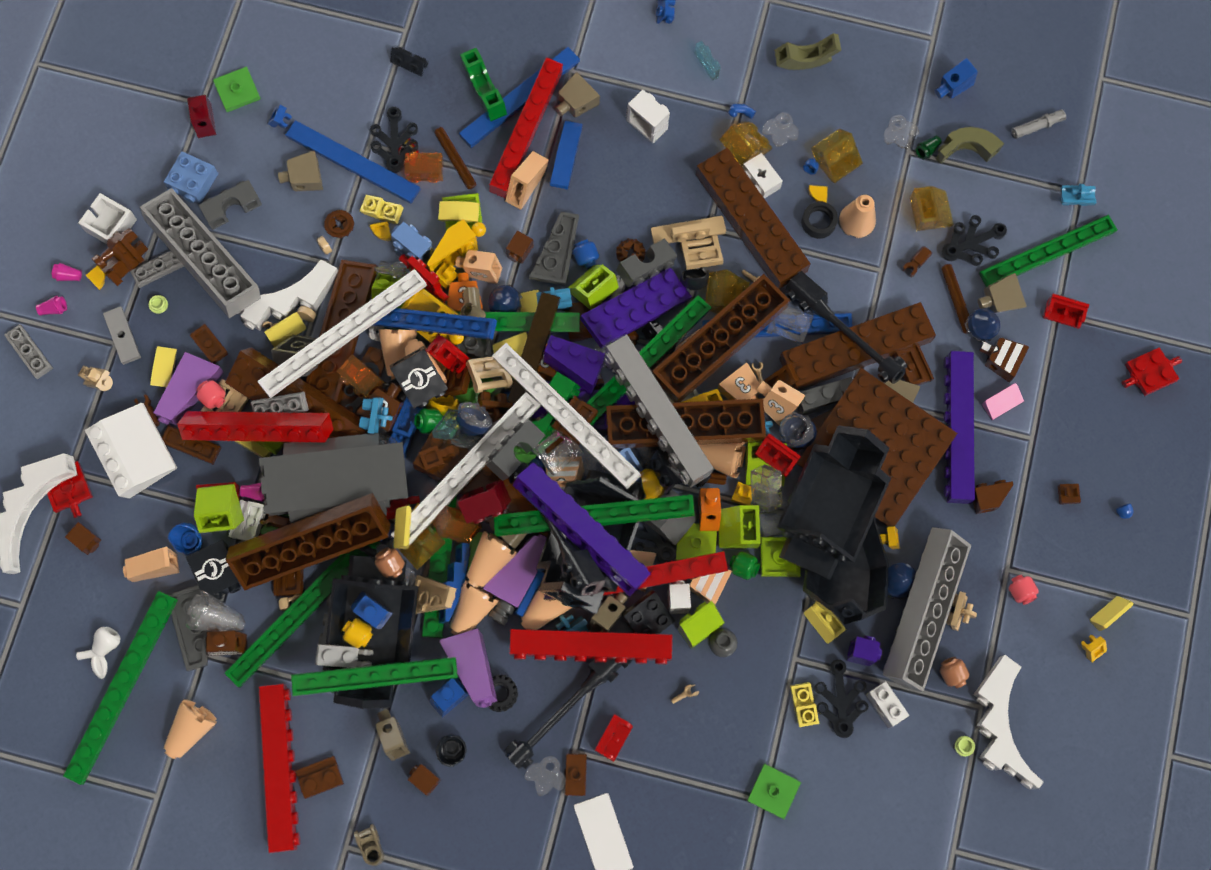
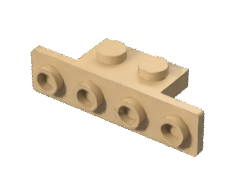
M723 216L652 227L651 234L654 244L664 238L668 243L702 239L711 237V235L726 234V227Z

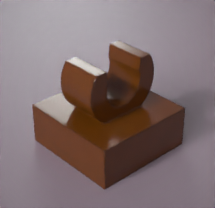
M1079 484L1058 485L1060 505L1081 503Z

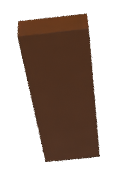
M169 425L162 436L166 446L214 465L221 450L220 446L206 440H182L179 429Z

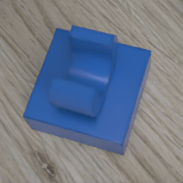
M280 104L274 109L268 125L273 128L277 125L281 128H286L288 124L283 122V118L290 120L292 116L285 113L287 108Z

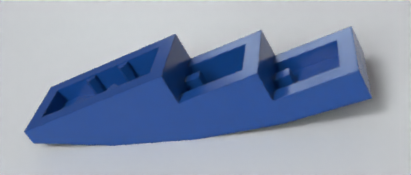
M565 121L550 186L568 189L583 124Z
M407 397L388 444L403 443L404 459L417 429L414 424L415 415L424 408H419L418 406L413 408Z
M461 543L456 546L455 562L448 565L447 581L443 582V584L457 589L452 607L439 610V623L441 624L450 621L458 604L468 567L469 543Z

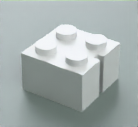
M642 90L628 103L627 121L654 143L668 129L670 112L665 105H660L652 94Z
M100 193L90 206L98 218L90 210H87L78 223L85 232L107 244L108 239L112 238L116 231L121 234L128 228L131 229L137 219L129 209Z

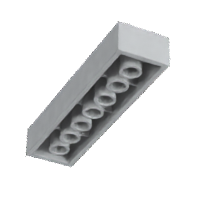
M172 188L140 206L145 222L228 318L261 299L258 285Z
M628 335L606 347V359H604L609 369H614L617 374L615 375L617 382L620 386L624 385L627 390L625 393L631 402L634 401L638 407L636 408L637 413L648 422V430L659 439L657 441L659 447L670 456L668 460L673 468L677 467L681 473L679 478L684 485L688 484L691 488L710 476L714 469Z
M932 527L909 592L906 606L903 610L900 624L897 628L894 642L890 649L887 663L884 666L883 675L903 688L924 692L967 561L971 544L953 530Z

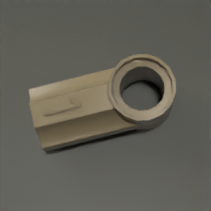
M476 287L464 289V305L461 308L460 315L485 318L486 313L481 309L479 289Z

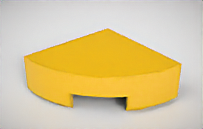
M809 185L810 196L816 202L823 201L827 203L828 187Z
M388 221L370 225L372 233L377 238L385 241L392 240Z
M96 266L86 276L100 290L105 283V274Z

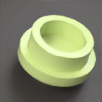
M153 296L149 301V308L153 313L161 314L167 310L168 301L164 296Z
M962 736L955 741V750L960 756L967 757L975 751V743L970 737Z

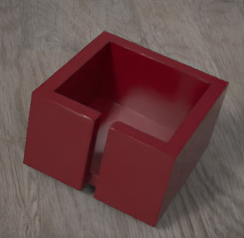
M501 479L485 485L486 491L481 486L466 492L461 497L458 505L467 524L471 522L478 524L485 520L484 517L491 515L493 518L503 514V510L507 508L511 499Z

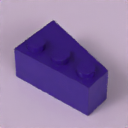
M551 335L544 351L543 362L560 374L567 376L592 396L604 364L605 353Z

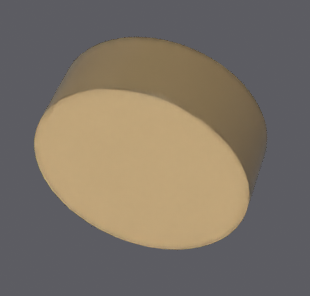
M323 236L317 238L316 241L324 254L328 255L331 253L332 249Z
M300 306L297 311L300 318L308 322H313L317 316L312 309L306 306Z

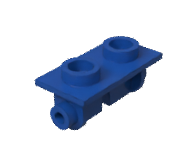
M658 0V7L656 9L658 24L662 20H665L668 24L672 23L675 8L670 6L675 5V0Z

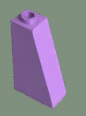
M185 352L154 411L158 421L166 425L169 423L176 425L184 414L198 402L196 392L198 386L206 380L216 382L222 376L223 370L220 366Z
M538 534V536L532 535L517 550L515 557L482 589L518 608L538 572L536 567L547 537Z
M479 629L441 639L440 644L447 656L456 657L457 674L472 701L482 708L489 707L493 702H497L484 638Z

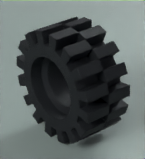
M498 674L492 677L494 688L496 686H504L508 691V695L503 701L493 702L488 708L492 711L505 712L516 703L518 689L510 677Z

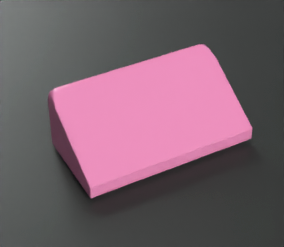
M1014 383L984 401L982 406L990 418L994 420L1021 404L1024 400L1018 385Z

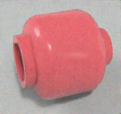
M206 380L198 386L196 390L197 399L206 408H220L225 403L226 392L217 382Z
M1021 574L1011 579L1013 583L1010 584L1009 591L1017 603L1026 605L1037 599L1036 595L1039 593V589L1030 576L1023 577Z

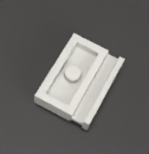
M240 500L244 521L235 529L230 530L228 537L247 541L259 536L263 525L260 523V520L264 521L266 514L263 511L264 504Z

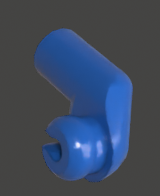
M732 104L728 114L736 117L738 113H742L752 119L756 111L745 104Z

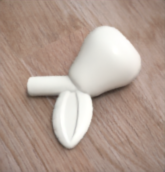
M100 627L94 634L92 650L77 652V659L91 658V667L94 674L103 679L107 673V661L104 656L119 645V634L112 628Z

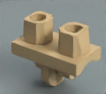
M83 366L78 374L79 377L85 380L83 384L87 387L107 391L113 384L112 378L109 376L110 372L105 369Z
M960 591L959 594H955L952 603L955 611L954 613L949 612L946 622L947 625H950L956 631H959L963 616V623L966 624L969 623L970 618H976L977 613L972 611L973 604L968 603L965 609L968 599L965 592Z

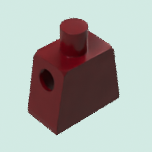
M201 95L188 98L190 120L198 138L216 135L212 105L207 96Z

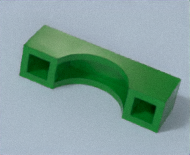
M477 47L460 54L463 67L490 121L507 115L505 103L498 89L494 87Z
M559 372L555 374L549 384L568 403H570L574 396L578 397L580 393L579 389L581 387ZM550 413L541 420L532 422L545 434V437L534 448L537 452H540L541 449L543 450L547 446L549 436L556 431V429L552 428L556 419Z

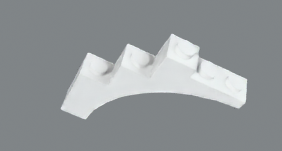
M320 260L314 269L302 280L286 289L260 295V300L237 314L241 315L240 317L244 321L243 324L251 330L255 328L261 331L263 323L268 320L271 314L279 320L285 319L295 312L299 304L317 311L335 283L338 269Z
M63 453L21 467V480L24 486L3 492V505L6 509V512L0 513V568L3 573H20V541L26 522L38 502L52 488L77 475L73 456Z
M1006 655L999 657L973 694L981 705L989 706L976 726L981 729L979 732L989 739L991 737L992 740L979 758L984 761L982 764L993 771V769L1000 770L1002 767H1005L1004 771L1012 777L1017 776L1021 779L1020 783L1030 790L1031 788L1039 789L1043 781L1030 770L1021 758L1009 728V695L1021 666Z

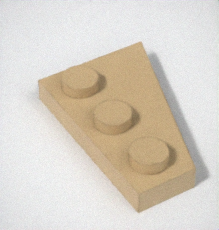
M417 575L414 585L418 586L416 614L452 607L457 588Z

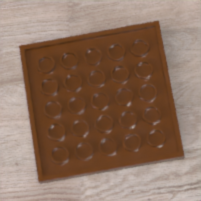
M861 368L817 431L814 442L801 455L797 465L804 468L814 444L829 446L838 425L868 429L890 448L881 470L891 477V480L875 514V518L886 526L893 527L902 517L958 433Z

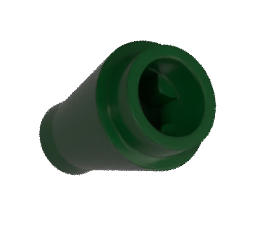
M935 135L918 143L915 148L916 155L920 159L930 158L938 146L942 144L941 138Z

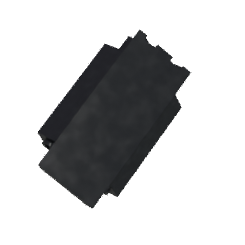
M838 425L829 446L814 444L776 527L787 538L779 558L828 580H831L838 562H855L891 480V477L881 470L890 448L868 429Z
M589 470L586 480L567 482L564 492L571 495L579 506L639 500L637 495L641 483L635 481L626 489L613 475ZM639 522L604 525L603 528L610 535L614 536L623 548L630 551ZM549 531L536 567L538 571L544 573L539 591L545 594L544 600H558L562 602V605L576 609L582 607L590 613L597 614L604 592H616L618 585L600 569L606 581L599 594L583 596L579 589H573L570 583L572 577L569 573L564 574L561 569L563 558L558 542L553 533ZM563 534L564 538L567 539L576 548L577 551H579L580 549Z
M350 555L348 575H341V579L333 578L326 644L352 646L343 640L345 632L342 629L348 620L352 622L354 619L359 618L372 627L371 633H373L365 647L361 646L360 649L374 650V653L370 656L358 654L357 661H369L372 663V666L410 662L418 586L410 585L411 581H405L407 560H404L403 572L398 577L386 578L382 576L375 566V557ZM362 590L393 612L382 629L373 627L352 611L350 606ZM323 666V671L347 669L350 667ZM394 685L335 691L333 703L360 709L391 708Z

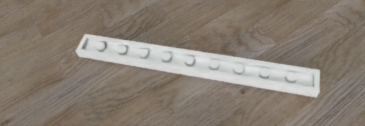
M415 269L257 382L270 398L426 287V282Z
M507 343L492 355L626 489L641 476L604 437Z
M527 392L411 513L409 546L490 460L488 456L495 449L499 450L502 446L500 442L507 435L511 436L514 433L512 430L519 421L523 423L539 409L540 404Z

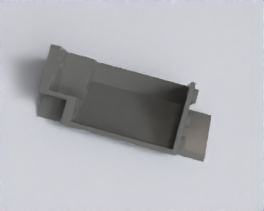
M379 433L328 438L325 443H284L282 456L259 458V466L262 471L261 488L265 498L264 514H269V516L289 514L291 524L371 493L374 494L385 516H387V507H390V500L408 498L403 443L384 444V440H380Z

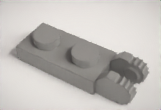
M317 644L315 665L350 668L372 666L371 662L357 661L358 654L373 655L374 650L360 649L353 646Z

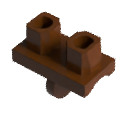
M483 391L478 394V403L473 408L486 414L490 418L491 424H493V422L498 421L504 416L507 410L513 406V403H509L507 395L503 393L496 394L494 401H491L490 393Z

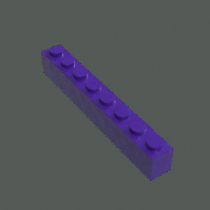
M950 351L947 357L944 358V368H947V375L944 376V386H947V393L944 394V404H947L944 422L958 434L944 453V459L947 460V467L944 469V478H947L944 496L947 497V503L971 504L975 500L974 352Z
M533 462L517 476L513 486L580 550L587 549L597 566L629 597L647 580L651 574L647 567L639 563L629 550L623 548L614 536L604 530L603 526L595 521L586 509L581 508L571 495L566 494L556 481L549 478L541 467Z

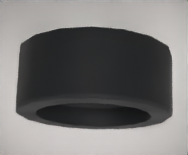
M823 201L810 204L804 211L801 220L802 228L810 237L816 239L830 236L838 222L835 208ZM815 211L826 213L830 218V225L825 229L813 227L809 222L811 213Z

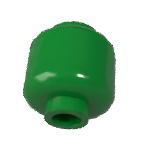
M423 408L414 418L415 427L424 434H429L432 430L438 433L445 423L444 416L435 408Z
M741 551L736 556H732L729 566L732 567L733 575L749 580L752 577H756L760 563H758L757 557Z

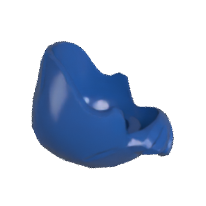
M180 523L173 527L168 534V539L175 550L183 552L186 556L201 549L202 535L194 524Z

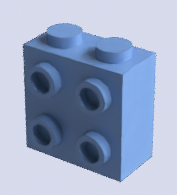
M181 152L164 180V184L167 190L172 188L177 195L183 196L188 202L201 204L215 181L218 172L214 165Z
M403 221L401 225H397L392 230L391 237L393 240L392 244L395 247L394 251L399 256L405 254L408 258L411 256L416 259L419 258L427 266V262L434 251L431 240L426 236L422 237L413 225H407Z

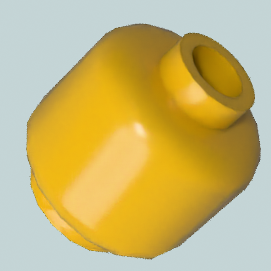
M359 618L354 619L352 622L348 620L342 629L345 632L343 640L355 648L365 647L373 636V633H371L372 627Z

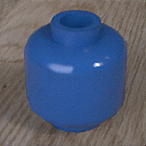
M586 239L575 244L572 252L579 266L585 265L586 268L596 265L595 261L599 259V253L595 243L589 242Z

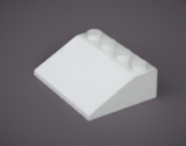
M144 403L104 418L85 430L113 487L120 497L130 499L177 469Z

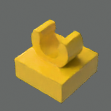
M446 263L436 272L440 278V284L445 289L458 276V273L455 272L456 268L451 264L448 266Z
M738 482L731 501L741 505H750L756 488Z
M895 526L887 527L888 534H880L882 543H889L891 549H900L898 529Z
M1090 635V644H1086L1084 641L1081 642L1082 648L1086 651V658L1091 662L1107 652L1106 640L1101 636L1096 639L1095 636Z

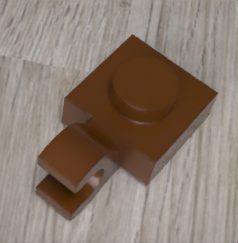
M436 445L419 452L426 472L445 465L444 458L456 455L452 445L441 450Z

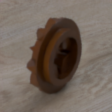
M344 210L331 212L324 222L327 233L333 238L340 239L349 236L355 224L351 214ZM336 220L343 223L344 229L340 227L335 228L337 226Z
M629 238L621 241L616 249L618 261L621 262L627 259L628 252L626 250L634 247L635 255L643 262L646 255L643 243H640L637 239Z

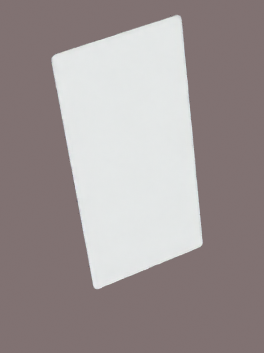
M606 793L574 805L595 870L633 869V864L609 794Z

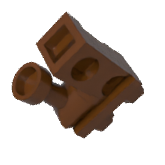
M130 228L121 234L116 231L113 234L114 236L108 239V248L101 256L96 254L91 258L117 286L123 282L122 278L129 271L144 261L142 256L148 250L140 240L135 245H131L138 237Z

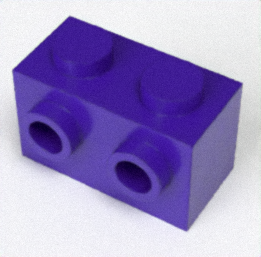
M871 636L854 638L850 641L846 661L865 666L873 665L881 658V642L875 641L876 638Z

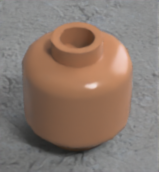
M387 547L376 554L375 566L383 577L396 578L403 572L402 568L405 562L396 549Z
M951 657L941 663L942 666L939 671L947 686L960 688L966 684L970 674L961 659Z

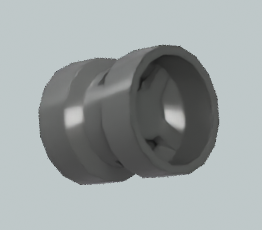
M499 599L496 608L491 610L488 616L502 626H505L508 615H512L515 609Z

